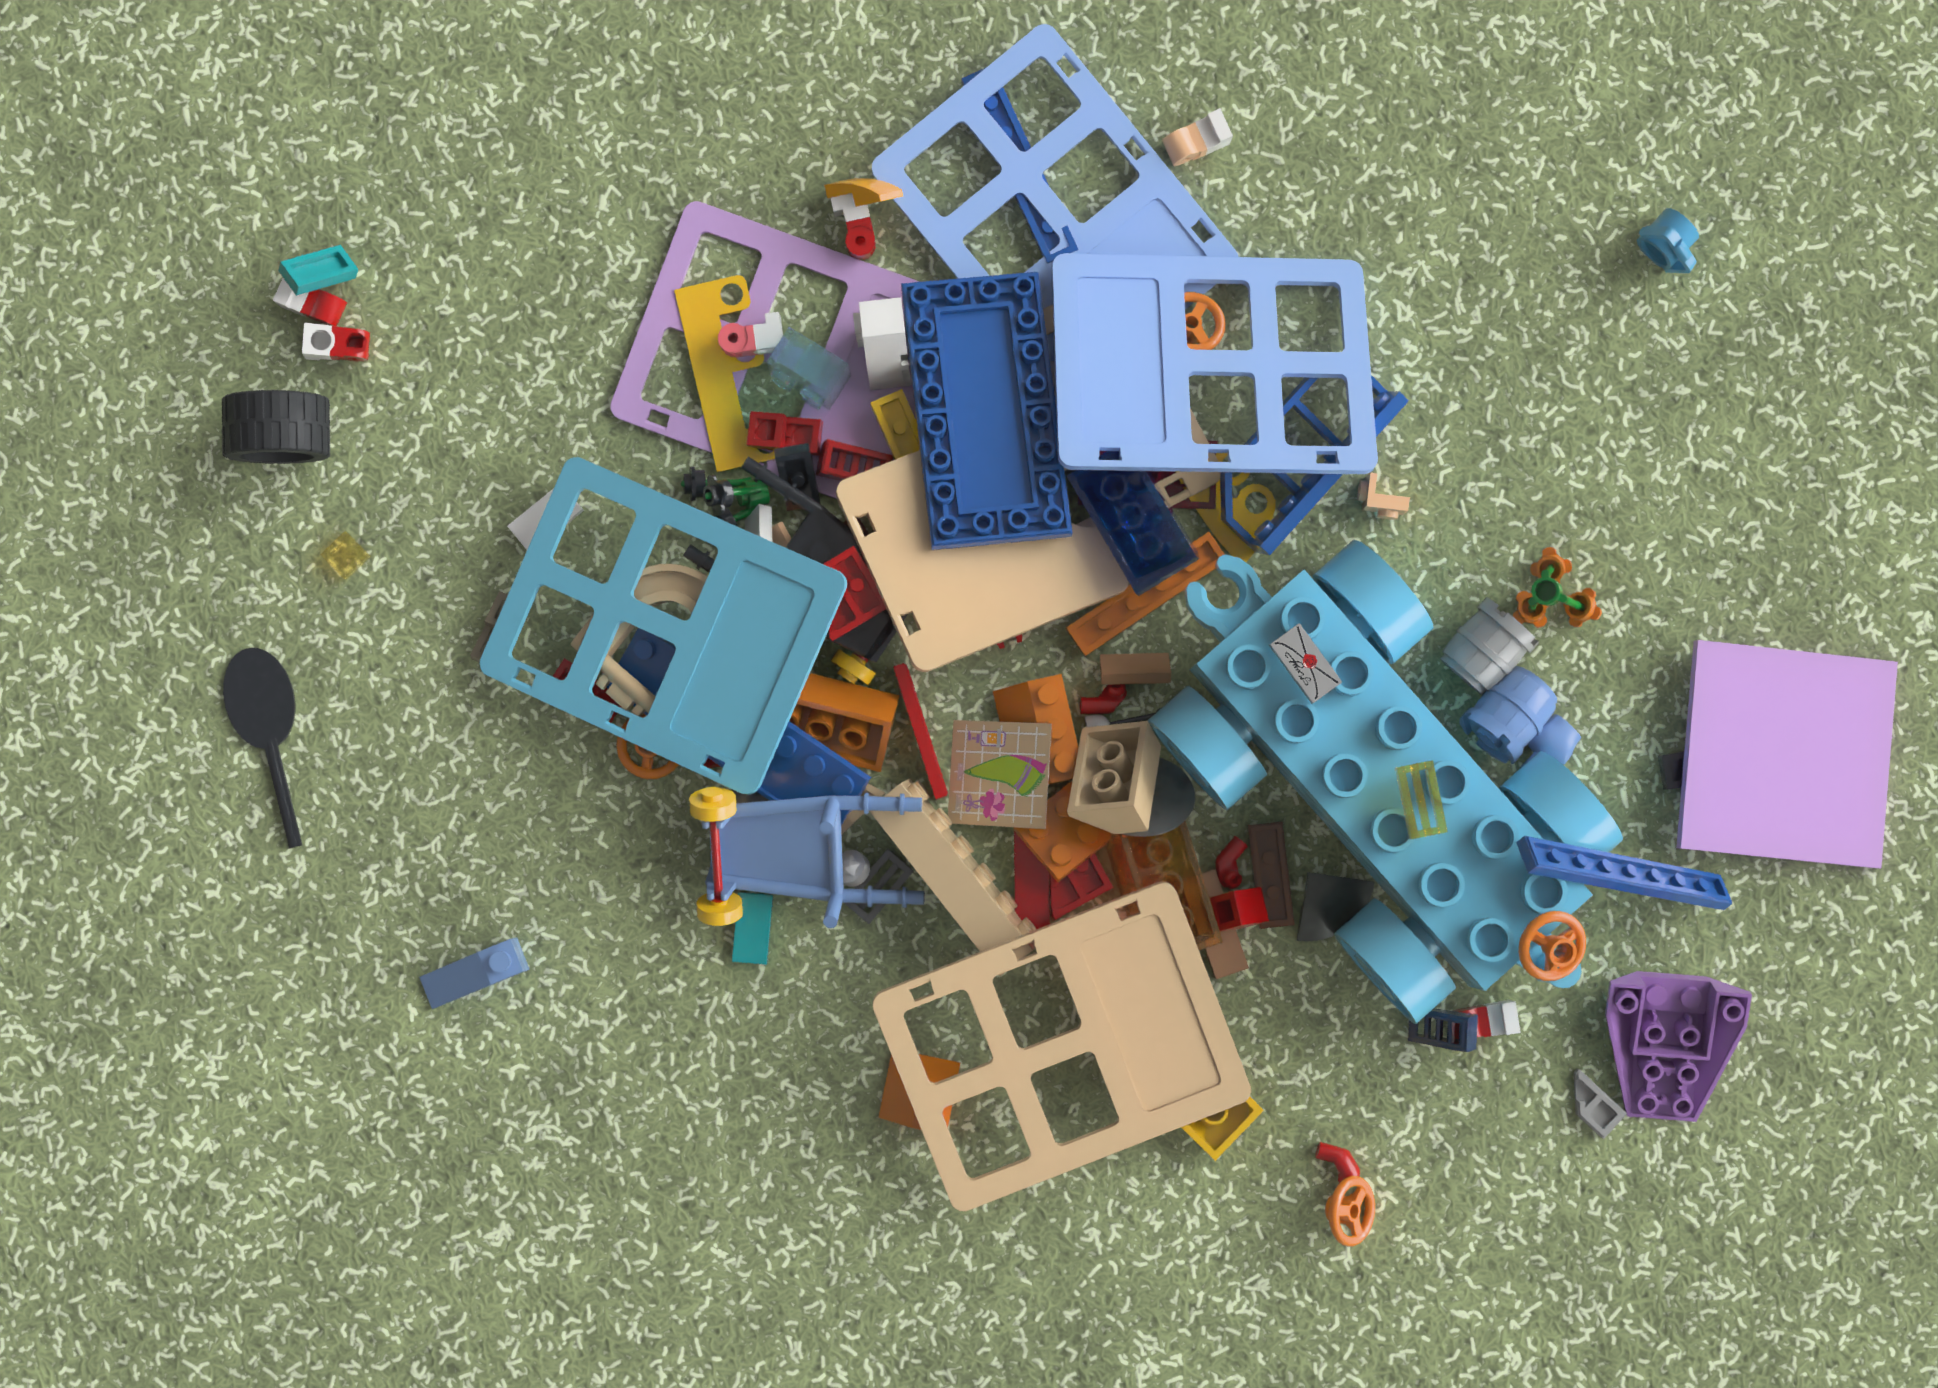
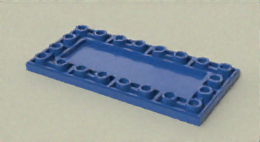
M1027 272L901 283L931 550L1072 537L1073 532L1065 471L1058 460L1056 403L1039 273Z

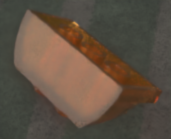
M1186 821L1171 831L1154 836L1140 837L1109 834L1110 840L1107 843L1106 849L1120 896L1157 882H1168L1175 888L1198 950L1223 943ZM1137 901L1124 906L1127 916L1140 912Z

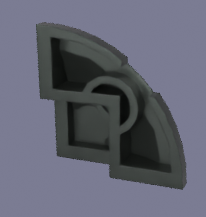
M1307 872L1296 941H1318L1335 936L1334 933L1369 903L1375 882Z

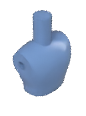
M1553 714L1543 726V731L1528 743V746L1534 753L1522 766L1540 751L1551 755L1564 765L1580 741V734L1561 716Z

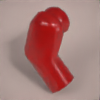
M1107 685L1098 697H1080V714L1113 713L1126 697V685Z
M1237 836L1231 839L1215 859L1219 882L1222 886L1230 889L1237 888L1242 882V875L1239 874L1236 860L1248 847Z
M1324 1142L1318 1143L1315 1158L1334 1163L1338 1171L1339 1183L1349 1176L1360 1177V1168L1349 1150Z

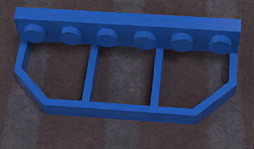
M1371 375L1372 391L1377 395L1373 400L1377 437L1409 400L1400 391H1387ZM1304 377L1283 401V415L1293 408L1331 446H1349L1350 435L1341 442L1299 400L1318 379ZM1257 430L1244 445L1257 444ZM1324 455V463L1336 464L1335 455ZM1220 472L1221 520L1255 553L1271 555L1343 474L1307 473L1300 482L1303 485L1300 488L1286 473H1272L1292 494L1288 495L1277 508L1279 512L1271 521L1266 520L1257 528L1254 533L1256 538L1254 539L1233 519V472Z

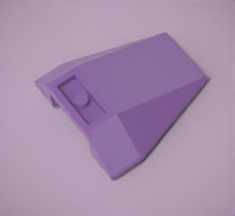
M1636 971L1611 980L1605 1016L1626 1115L1629 1117L1697 1122L1747 1028L1752 998L1751 992L1707 976Z

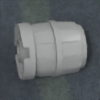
M1488 597L1477 606L1479 611L1456 630L1457 633L1443 649L1444 655L1440 658L1449 669L1480 695H1483L1486 690L1489 691L1512 671L1526 652L1531 653L1539 644V641L1535 640L1533 634L1508 612H1500L1497 609L1499 605Z

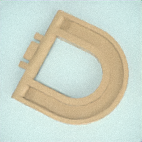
M677 564L648 566L642 572L635 588L634 596L637 600L653 607L662 603L676 602L693 612L708 575ZM593 615L571 642V646L577 651ZM623 622L619 625L600 669L603 675L597 680L596 685L604 690L612 682L606 693L627 711L636 703L631 713L642 717L645 711L649 713L656 696L611 658L635 628L634 625Z

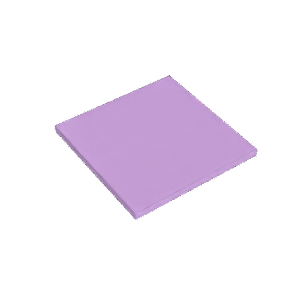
M1695 640L1693 642L1676 848L1881 869L1898 662Z

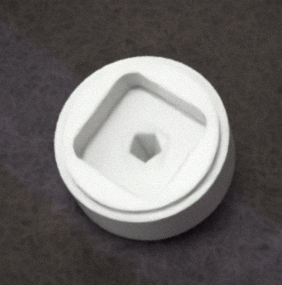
M856 850L845 851L842 853L843 883L846 886L855 887L867 879L870 872V863L864 855Z

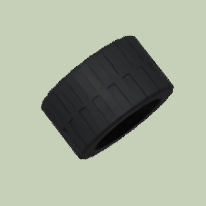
M290 390L241 391L225 395L222 398V455L230 460L265 464L306 463L327 459L330 457V400L320 394Z

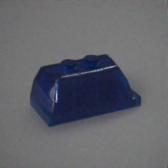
M1106 451L1099 456V460H1120L1119 451ZM1076 470L1067 476L1138 596L1200 559L1198 551L1150 471Z

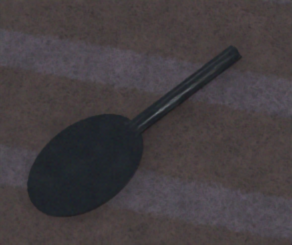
M246 648L232 658L226 669L223 683L225 708L232 726L240 737L254 747L265 749L289 849L300 847L303 844L278 747L289 736L294 724L296 713L294 689L286 670L272 654L259 648Z

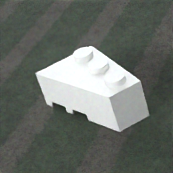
M901 297L859 302L860 312L853 313L858 347H864L870 390L911 386Z

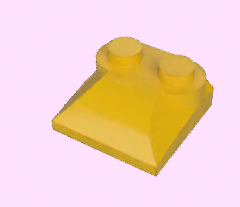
M1249 1097L1244 1103L1181 1128L1216 1161L1264 1110Z

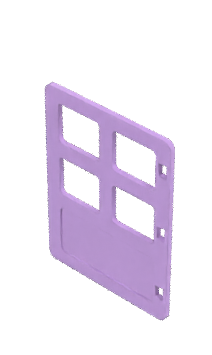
M699 201L689 203L683 210L612 398L611 411L613 415L624 422L712 453L704 415L699 419H693L644 401L641 398L642 390L664 332L669 328L684 332L674 290L682 287L701 235L709 233L759 251L762 254L749 290L750 306L741 311L738 321L735 322L741 326L766 323L765 314L770 312L785 269L790 264L844 282L848 286L826 348L822 354L817 355L784 343L785 351L763 354V362L807 377L812 381L799 418L821 419L823 421L821 445L825 440L830 439L892 455L872 411L870 402L902 389L916 419L910 363L911 386L870 390L864 347H858L853 313L860 312L859 302L900 297L902 301L901 283L919 281ZM720 319L722 327L729 324V322ZM755 355L738 357L737 359L741 362H749ZM748 369L732 372L738 395ZM651 410L670 416L667 427L647 420ZM761 449V450L766 451V452H769V453L773 452V451H771V450ZM832 452L830 468H835L838 456L836 452ZM812 455L816 475L819 456ZM846 455L843 471L849 472L852 455ZM860 458L857 474L864 471L866 458ZM776 459L768 460L767 469L779 476ZM874 460L873 468L878 467L880 461ZM816 475L819 493L837 499L836 490L841 481Z

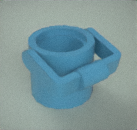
M1666 208L1650 226H1645L1639 231L1640 237L1637 239V244L1640 250L1656 265L1662 267L1666 273L1691 272L1697 261L1689 248L1697 241L1699 233L1691 221L1672 208Z

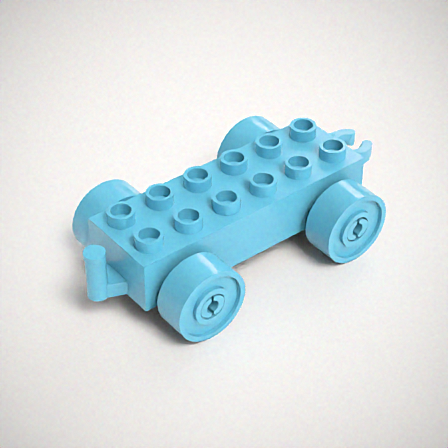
M1352 540L1313 575V579L1305 570L1301 571L1274 596H1271L1261 586L1260 579L1254 569L1241 558L1230 555L1220 556L1215 563V568L1223 577L1233 580L1239 589V598L1234 606L1229 609L1214 607L1207 598L1206 590L1198 582H1191L1185 588L1186 606L1191 615L1201 626L1211 630L1220 642L1189 670L1216 699L1220 706L1215 709L1196 690L1186 686L1148 720L1155 735L1192 779L1224 810L1232 807L1267 776L1264 767L1247 745L1251 740L1408 917L1402 922L1381 901L1373 898L1338 929L1334 935L1343 949L1370 981L1414 1024H1417L1456 989L1451 977L1435 958L1439 953L1469 987L1484 991L1515 964L1523 968L1519 958L1518 947L1526 926L1534 918L1545 912L1563 911L1572 914L1593 894L1582 883L1529 874L1516 842L1523 836H1529L1610 852L1623 840L1622 833L1611 815L1594 794L1568 768L1543 751L1538 752L1499 788L1492 782L1390 667L1389 664H1394L1433 629V623L1422 603L1401 577L1378 554L1362 542ZM1299 623L1342 681L1341 684L1313 704L1310 703L1269 646V644ZM1562 922L1545 924L1537 931L1545 936H1549ZM1531 941L1530 957L1537 967L1544 970L1545 954L1542 952L1540 945ZM1581 964L1562 979L1555 981L1537 980L1559 988H1570L1580 979L1582 972Z

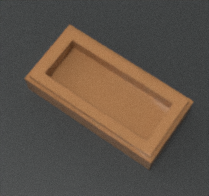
M1169 653L1100 654L1101 684L1171 683Z

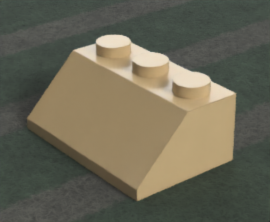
M1148 721L1082 728L1067 809L1069 817L1113 834L1148 831L1161 745Z

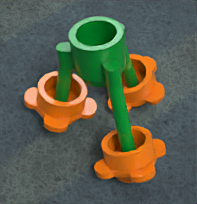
M1547 547L1542 551L1540 560L1532 563L1530 567L1531 574L1538 576L1539 579L1533 583L1531 593L1521 591L1517 594L1516 601L1518 606L1517 611L1513 613V617L1521 624L1530 623L1534 624L1537 628H1541L1547 623L1545 616L1546 608L1560 601L1570 617V625L1578 628L1582 626L1583 622L1590 619L1598 620L1602 610L1597 607L1595 602L1596 592L1591 588H1585L1582 592H1575L1568 596L1562 594L1563 590L1560 585V579L1565 573H1569L1572 570V562L1569 559L1560 557L1555 548Z

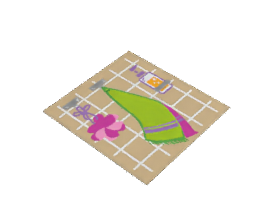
M954 720L948 817L952 824L1046 829L1052 724Z

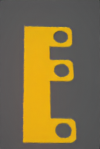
M735 275L675 289V296L716 471L721 472L742 467L748 456L758 463L775 459L774 451L765 454L757 448L747 446L748 429L745 428L732 373L760 366L764 361V355H755L751 361L741 362L736 357L726 355L718 342V334L722 328L719 315L745 310L750 306L751 300L745 278L741 275ZM733 283L742 289L743 297L736 305H727L721 299V290L727 284Z

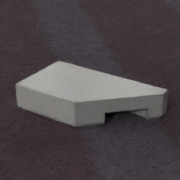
M1580 1069L1574 1071L1575 1113L1597 1135L1604 1139L1627 1113Z

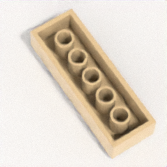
M911 778L907 779L884 797H900L902 793L905 794V797L922 798V812L904 811V815H900L899 811H870L980 952L1037 930L1027 917L1023 920L1019 918L1014 910L1017 907L1014 899L1006 890L1000 892L992 881L996 878L986 864L981 863L979 865L971 855L974 852L972 846L962 835L957 838L949 828L952 825L950 818L941 808L934 809L927 800L931 795L920 781L914 783ZM1034 941L1013 949L1016 958H1023L1032 952L1035 948Z

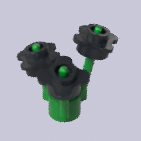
M695 466L689 468V473L683 474V481L680 483L684 494H690V501H696V498L703 497L706 505L712 507L714 517L737 526V521L749 516L758 504L768 505L770 502L768 486L760 480L756 483L751 477L717 480L716 476L711 474L708 475L706 480L705 470H695ZM734 496H736L738 504L741 507L746 506V509L732 515L727 507L732 505Z

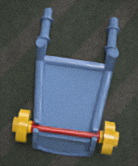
M721 787L703 788L695 791L689 797L691 816L702 821V828L708 829L710 827L711 863L705 881L707 893L699 897L696 902L697 917L704 924L723 926L732 924L742 917V898L733 892L735 889L828 901L823 920L827 928L836 927L842 903H867L868 907H872V903L902 904L903 908H907V904L924 905L925 891L908 890L907 887H903V890L873 889L872 886H868V889H844L840 811L864 810V814H869V811H899L900 815H904V811L922 812V798L905 797V794L902 793L900 797L869 796V793H865L864 796L832 795L736 803L735 793Z

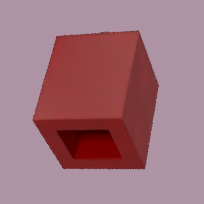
M1261 887L1235 890L1208 898L1216 932L1246 928L1269 921Z

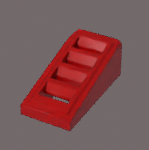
M827 439L821 445L816 475L842 481L857 475L861 457L866 458L863 471L865 472L873 468L874 460L880 461V466L893 461V456ZM832 452L838 453L835 468L829 467ZM846 455H852L849 472L843 471Z

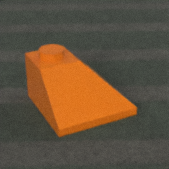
M919 1054L928 1079L931 1082H938L959 1074L961 1062ZM891 1055L878 1118L921 1130ZM952 1105L945 1107L942 1111L947 1126L949 1125Z

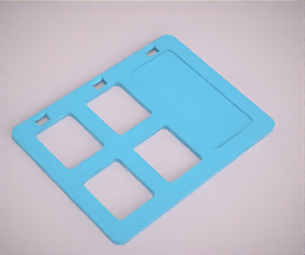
M573 457L567 460L562 468L481 656L480 668L485 675L728 788L742 794H752L760 788L844 596L847 580L840 571L585 459ZM585 489L631 508L636 513V518L608 582L605 584L559 565L553 559L579 495ZM665 525L710 543L718 549V554L690 618L685 621L639 601L634 596L635 588L662 527ZM544 585L590 605L594 609L592 620L570 671L564 680L555 678L516 660L512 656L513 648L538 590ZM623 622L673 643L676 647L674 656L651 709L644 718L595 696L592 692L593 685L619 625ZM521 668L536 675L532 686L515 679ZM614 711L630 718L626 730L609 722ZM709 755L725 762L721 774L703 766Z

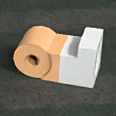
M1219 108L1207 114V117L1170 133L1163 138L1162 142L1173 166H1178L1230 145L1233 135Z

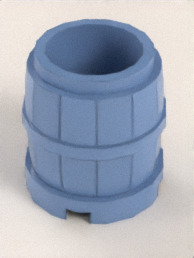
M1515 666L1500 682L1489 691L1486 690L1474 707L1466 710L1460 717L1459 723L1467 735L1471 731L1477 735L1479 740L1476 744L1490 756L1500 762L1507 763L1510 760L1511 764H1514L1523 754V748L1543 731V726L1556 710L1557 697L1551 688L1534 673L1523 667Z

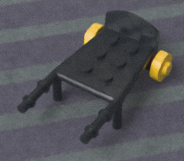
M748 456L741 469L754 476L756 483L760 480L784 496L783 500L785 502L790 500L808 512L785 548L824 564L850 547L855 546L867 566L853 533L848 526L823 505L797 489L796 483L791 485L768 470L766 463L762 466ZM691 544L683 554L685 558L697 565V570L702 568L708 573L715 561L709 556L710 552L703 553ZM887 609L833 641L853 652L849 656L838 649L831 659V662L840 667L837 674L852 684H855L857 680L866 685L870 684L876 673L865 666L868 660L876 663L897 632ZM907 615L901 616L903 621L907 617ZM828 630L827 635H826L825 638L828 639V640H830V641H832V640L830 639V637H829V630Z

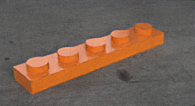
M1207 532L1128 585L1123 593L1109 598L1065 629L1084 657H1086L1184 591L1189 583L1197 582L1215 570L1217 559L1225 554L1211 533Z

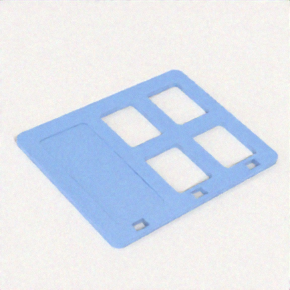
M1047 24L1035 27L878 155L872 163V174L875 179L885 181L902 189L903 196L893 198L892 200L957 279L989 276L963 244V238L1017 193H1022L1058 236L1060 242L1050 251V254L1069 247L1061 229L1068 225L1079 249L1070 254L1238 257V253L1063 38L1052 26ZM1063 56L1067 58L1077 71L1070 78L1057 65V62ZM1042 58L1079 101L1080 108L1032 148L1022 152L985 109L984 102L1036 59ZM964 123L998 163L1001 172L950 215L943 217L939 215L907 176L904 168L955 125ZM1099 129L1107 135L1138 174V180L1087 222L1080 223L1043 180L1042 173L1093 131ZM1131 138L1145 154L1137 161L1124 147ZM1198 220L1212 236L1205 243L1191 229ZM1045 257L1041 258L1024 272L1039 273L1043 309L1053 304V262L1047 264ZM1187 283L1184 285V292L1205 294L1216 284ZM1186 302L1185 310L1194 302ZM1053 332L1047 335L1050 360L1055 362Z
M1069 253L1060 254L1054 259L1052 265L1057 445L1058 460L1063 467L1070 470L1368 474L1374 470L1378 456L1364 278L1362 267L1356 261L1344 259ZM1187 283L1245 285L1248 288L1252 349L1247 351L1190 349L1187 346L1184 285ZM1277 285L1336 287L1339 291L1343 351L1297 352L1281 350L1278 338L1275 287ZM1201 375L1248 376L1254 381L1257 444L1195 443L1192 440L1189 377ZM1283 377L1341 378L1345 381L1350 435L1349 446H1293L1286 443L1281 384ZM1099 451H1119L1120 460H1099ZM1208 453H1228V462H1208ZM1317 455H1335L1336 464L1316 463Z

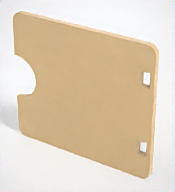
M920 450L846 478L838 484L836 490L838 503L910 662L916 670L921 672L932 671L1123 593L1129 584L1128 573L1105 525L1081 527L1071 523L1073 534L1072 537L931 550ZM867 515L874 533L868 534L865 537L856 518ZM910 613L919 631L909 635L901 616Z

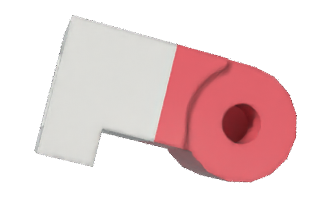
M779 312L766 313V323L748 326H741L737 323L726 324L718 334L720 347L726 355L737 358L785 351Z

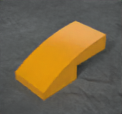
M854 178L824 185L827 198L852 193L855 207L903 196L902 189L897 186L870 178Z

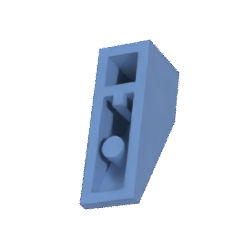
M516 937L481 950L419 978L430 1006L434 1009L530 969Z

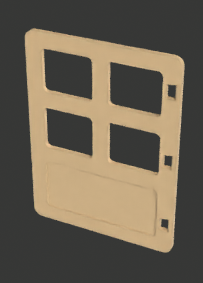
M1168 882L1154 883L883 989L873 998L874 1013L952 1206L959 1211H969L1244 1103L1251 1094L1250 1083L1175 888ZM1137 901L1140 912L1120 919L1115 909ZM1034 941L1037 952L1017 959L1013 949ZM1053 955L1058 960L1081 1020L1080 1025L1041 1042L1021 1048L1015 1041L993 985V979L999 974L1045 956ZM931 982L933 993L914 1000L910 990ZM958 990H965L970 997L992 1053V1059L987 1063L944 1080L931 1082L928 1079L904 1019V1013L907 1010ZM1085 1052H1091L1095 1055L1118 1114V1119L1115 1123L1065 1143H1057L1054 1140L1035 1092L1031 1076L1034 1072ZM1004 1087L1030 1149V1154L1024 1159L978 1177L970 1178L966 1174L942 1111L947 1106L993 1088Z

